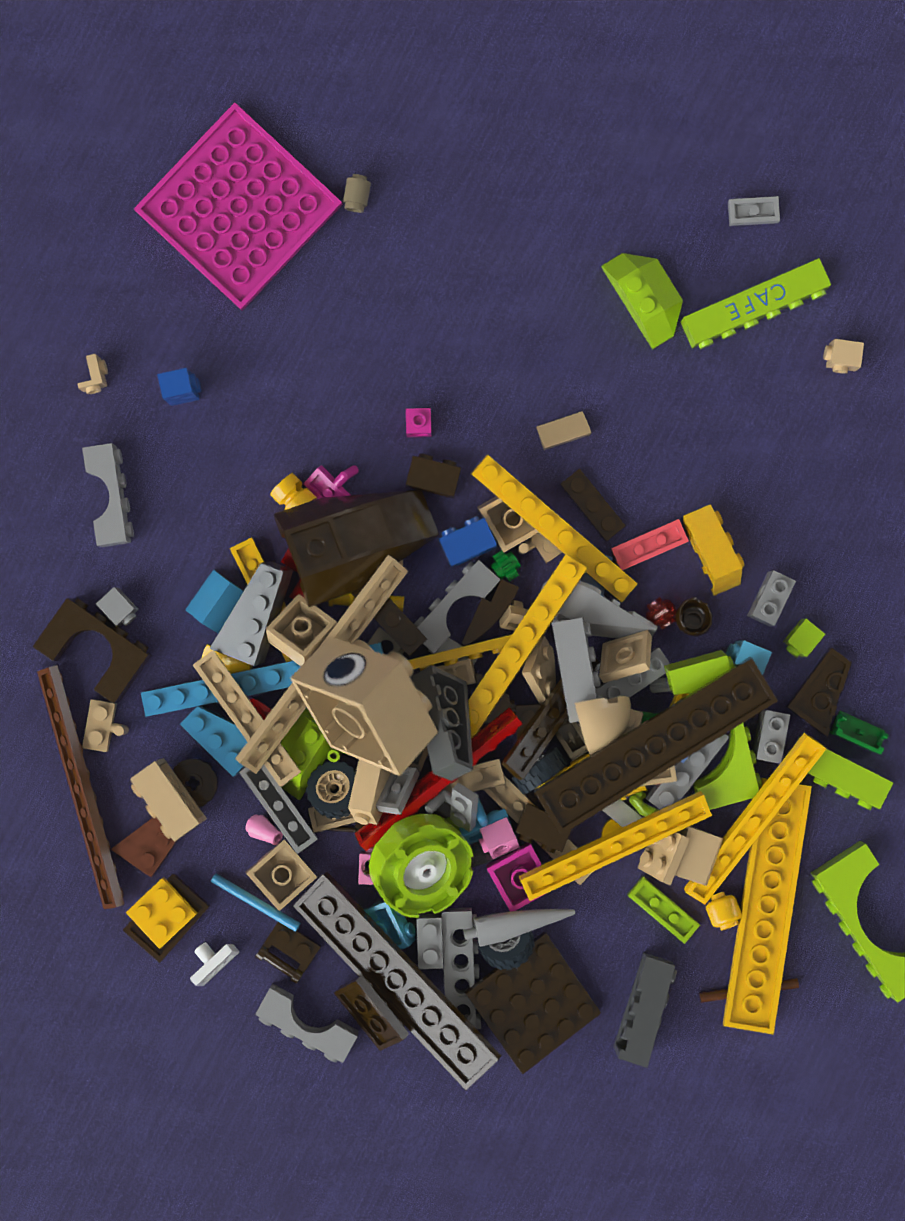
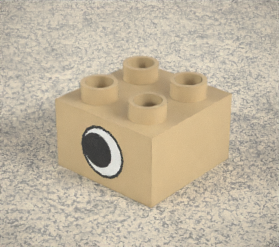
M330 636L290 678L331 748L399 776L438 733L428 714L432 708L431 702L421 691L415 689L410 679L414 672L413 667L406 658L397 652H390L386 656L374 652L368 644L356 639L351 644Z

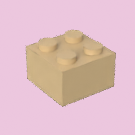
M298 594L266 628L268 642L302 666L320 647L337 624V621L316 606L308 608L305 598Z

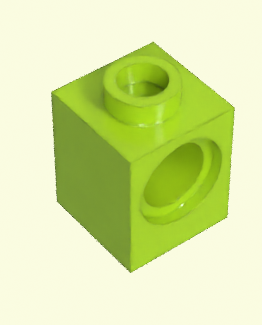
M805 618L796 624L783 640V643L787 645L786 650L794 657H807L825 636V633Z

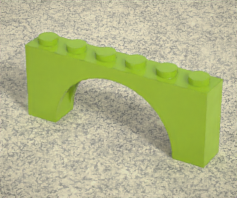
M722 650L664 665L669 689L674 695L692 693L734 667L731 656H727ZM743 723L730 730L728 748L719 765L709 774L693 783L695 793L701 791L704 794L710 810L752 799L758 793L759 788L762 787L758 772L755 773L753 765L757 763L754 751L749 750L750 732L747 726L744 727Z
M859 841L812 871L811 875L814 880L811 882L819 894L823 892L828 899L825 904L833 915L837 913L841 922L838 924L846 936L850 934L855 941L852 946L860 957L864 955L868 961V964L865 966L873 978L876 976L882 983L879 986L882 993L887 999L891 997L898 1003L905 998V952H890L875 946L865 935L858 919L857 899L860 888L868 874L879 865L867 844Z

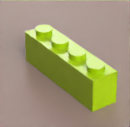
M828 749L825 750L807 773L814 777V783L824 788H827L829 784L837 788L836 794L846 799H849L851 795L858 799V805L870 811L872 807L881 809L893 785V782Z

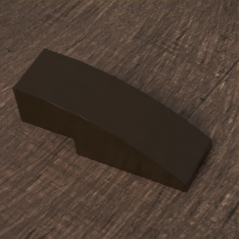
M501 579L492 601L481 599L462 644L468 645L490 629L509 607L519 587Z

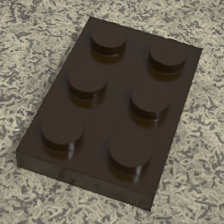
M172 873L167 881L192 906L197 914L160 949L133 920L123 929L129 937L159 963L210 907V904L175 873Z
M363 975L340 986L334 992L380 1051L403 1041L409 1035L403 1022L396 1018L389 1009L388 1003L380 998L373 989L372 983Z

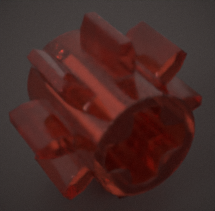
M661 597L647 605L649 609L646 612L647 620L656 626L660 625L662 630L676 621L674 616L677 614V610L670 600L662 601Z

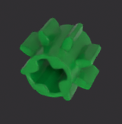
M501 550L492 556L495 562L490 566L500 580L506 577L510 582L519 576L517 569L521 565L511 551L505 554Z

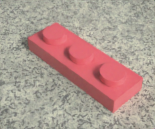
M678 519L615 546L610 550L617 566L621 570H625L687 543L689 540Z

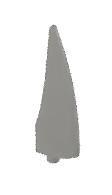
M533 909L475 917V927L463 930L465 940L477 937L479 947L504 942L575 914V910Z

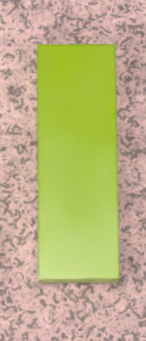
M644 876L639 879L627 894V896L684 944L700 926L696 920Z

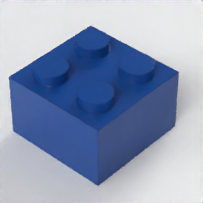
M478 516L465 521V527L459 530L452 527L442 532L439 543L451 569L496 549L497 543L485 518L479 520Z

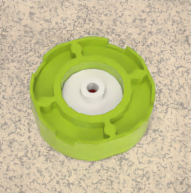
M417 814L394 823L375 844L370 857L369 873L373 885L388 906L403 916L418 918L419 913L433 911L436 914L452 905L471 881L473 875L471 857L474 856L466 839L456 827L444 818L435 814Z

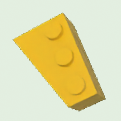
M710 504L684 515L683 526L694 552L698 554L704 566L702 567L704 575L708 574L713 584L711 591L713 596L741 585L742 567L745 565L740 553L735 554L732 548L734 542L730 533L724 532L721 526L723 520L719 511L714 512Z

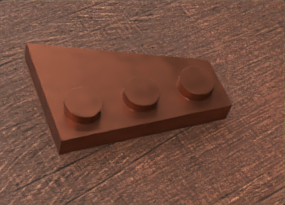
M156 817L151 818L111 850L148 876L153 877L178 840L173 841L172 838L168 839L163 834L160 828L162 824Z

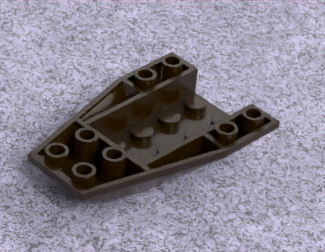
M422 490L319 498L273 514L281 537L286 539L301 578L300 587L308 608L358 590L368 583L388 555L397 562H400L439 536Z

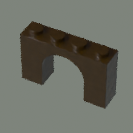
M76 597L75 600L66 598L33 645V648L52 661H59L79 634L90 630L102 634L111 645L112 661L108 670L93 690L113 704L119 703L152 657V654L148 652L149 647L138 639L136 642L127 637L129 633L120 626L112 627L107 623L109 619L100 612L92 613L87 609L89 605L80 598Z

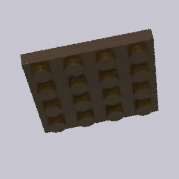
M542 932L533 939L535 943L532 949L533 953L520 967L512 968V970H499L495 968L464 992L521 1074L526 1073L601 1014L596 1004L545 932Z

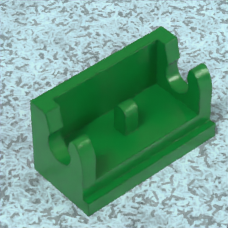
M842 711L838 712L830 730L831 734L880 755L884 750L882 742L884 739H888L889 736L885 733V730Z

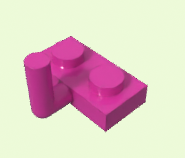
M321 465L303 484L317 499L350 496L342 485L348 479L358 474L359 469L353 465L334 478Z

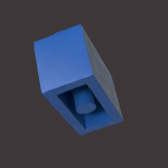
M188 368L157 374L162 398L170 406L200 400L198 394L202 392L200 380Z

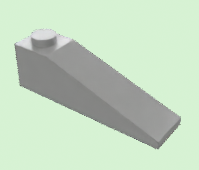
M583 581L578 582L552 621L553 623L584 617V622L589 621L591 636L622 638L648 630L651 636H653L658 627L634 611L626 612L619 607L620 602L615 599L609 601L600 595L602 592L600 589Z

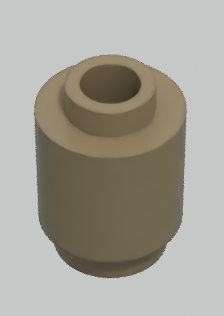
M353 174L352 178H347L343 203H345L344 209L358 213L364 212V207H367L371 187V182L367 181L366 176Z

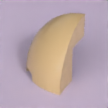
M629 697L599 698L575 703L589 755L596 753L624 735L631 713Z

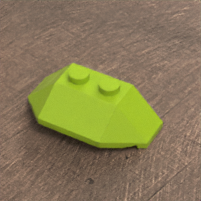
M622 253L601 266L652 350L671 339L676 330L683 299L658 259Z
M305 708L280 742L301 770L299 775L281 788L298 800L302 798L308 787L307 781L310 779L311 773L318 766L323 765L327 759L328 752L332 749L308 708Z

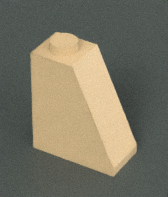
M360 759L348 808L356 822L363 825L368 823L378 825L383 812L378 811L376 803L391 772Z

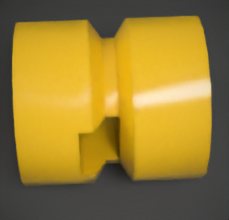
M293 473L286 476L270 494L280 505H286L285 510L317 499L308 488H302L303 483Z

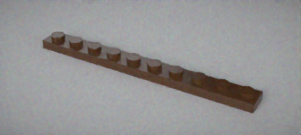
M58 665L37 671L103 909L117 908L125 905L123 890L119 886L116 875L117 868L110 854V843L105 836L103 819L99 814L96 804V794L92 790L89 779L90 772L85 765L83 748L79 743L76 733V723L72 719L70 712V701L63 687V676L59 672Z

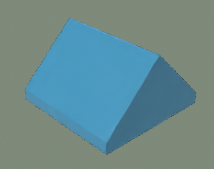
M213 570L186 608V611L200 623L219 633L244 590Z

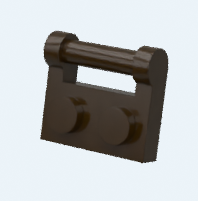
M278 922L255 957L260 961L262 959L289 976L291 978L290 981L297 984L321 945L299 930L295 932ZM271 945L300 963L297 970L269 952L268 950Z

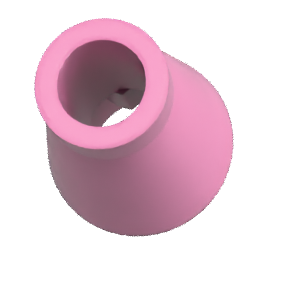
M255 814L247 821L246 831L250 837L269 842L273 845H278L281 842L283 833L264 815Z

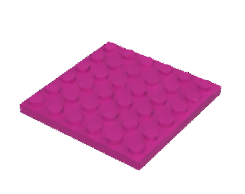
M234 102L141 200L134 210L243 311L343 204Z

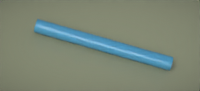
M215 874L211 880L213 884L296 932L298 930L300 922L220 875Z

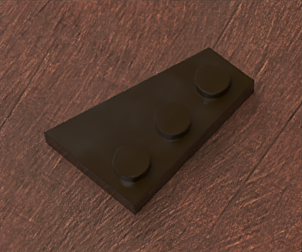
M829 648L786 707L824 736L828 737L829 727L833 715H835L841 691H843L852 662L833 648Z

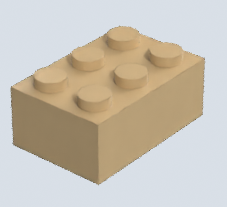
M164 758L154 761L130 779L133 783L131 785L132 790L139 798H144L148 804L146 805L147 811L153 818L157 817L162 824L160 828L168 839L178 840L207 819Z

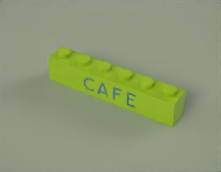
M820 258L689 314L683 317L681 325L691 347L699 346L700 349L712 345L715 338L720 336L722 339L729 338L736 334V329L744 326L745 330L759 324V319L767 317L770 320L779 316L782 309L789 307L790 310L800 307L804 304L803 300L811 297L812 300L823 297L826 295L825 291L831 286V283Z

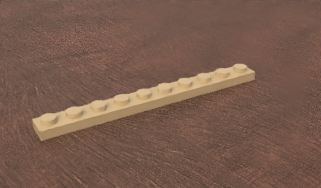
M388 555L323 643L330 636L351 644L354 640L358 639L408 571ZM293 682L235 758L240 764L256 774L307 707Z

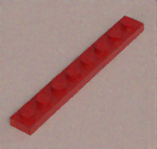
M510 707L471 738L473 766L478 763L481 757L493 751L502 740L514 734L518 727L522 725V722ZM433 770L415 784L401 815L383 812L378 825L368 823L355 833L359 845L365 851L374 847L394 823L416 814L421 806L438 796L443 788L455 782L458 778L450 781L433 774Z

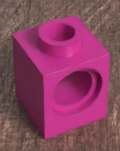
M431 408L406 409L407 437H432Z

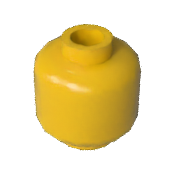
M724 892L712 895V901L706 905V911L711 924L716 928L720 927L721 931L739 925L738 920L741 919L742 912L736 897L733 895L726 896Z

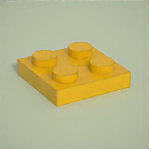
M163 877L126 914L160 949L197 912Z

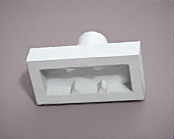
M206 942L201 944L194 952L204 965L190 980L195 986H204L240 951L235 945L226 944L215 954Z

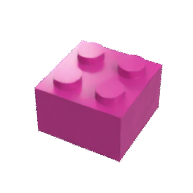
M528 842L486 865L510 912L516 911L539 898L537 897L530 901L519 879L520 875L542 865L531 843Z

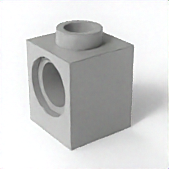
M113 587L96 603L116 626H122L123 624L127 626L136 618L135 613L139 610L117 587Z

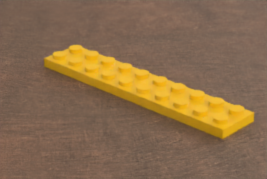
M761 778L762 786L768 779ZM799 784L750 847L741 902L742 917L737 928L723 1025L726 1027L774 1035L812 786Z

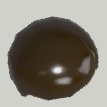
M697 597L684 600L676 610V625L684 634L693 637L701 636L712 626L713 615L708 604L698 600Z

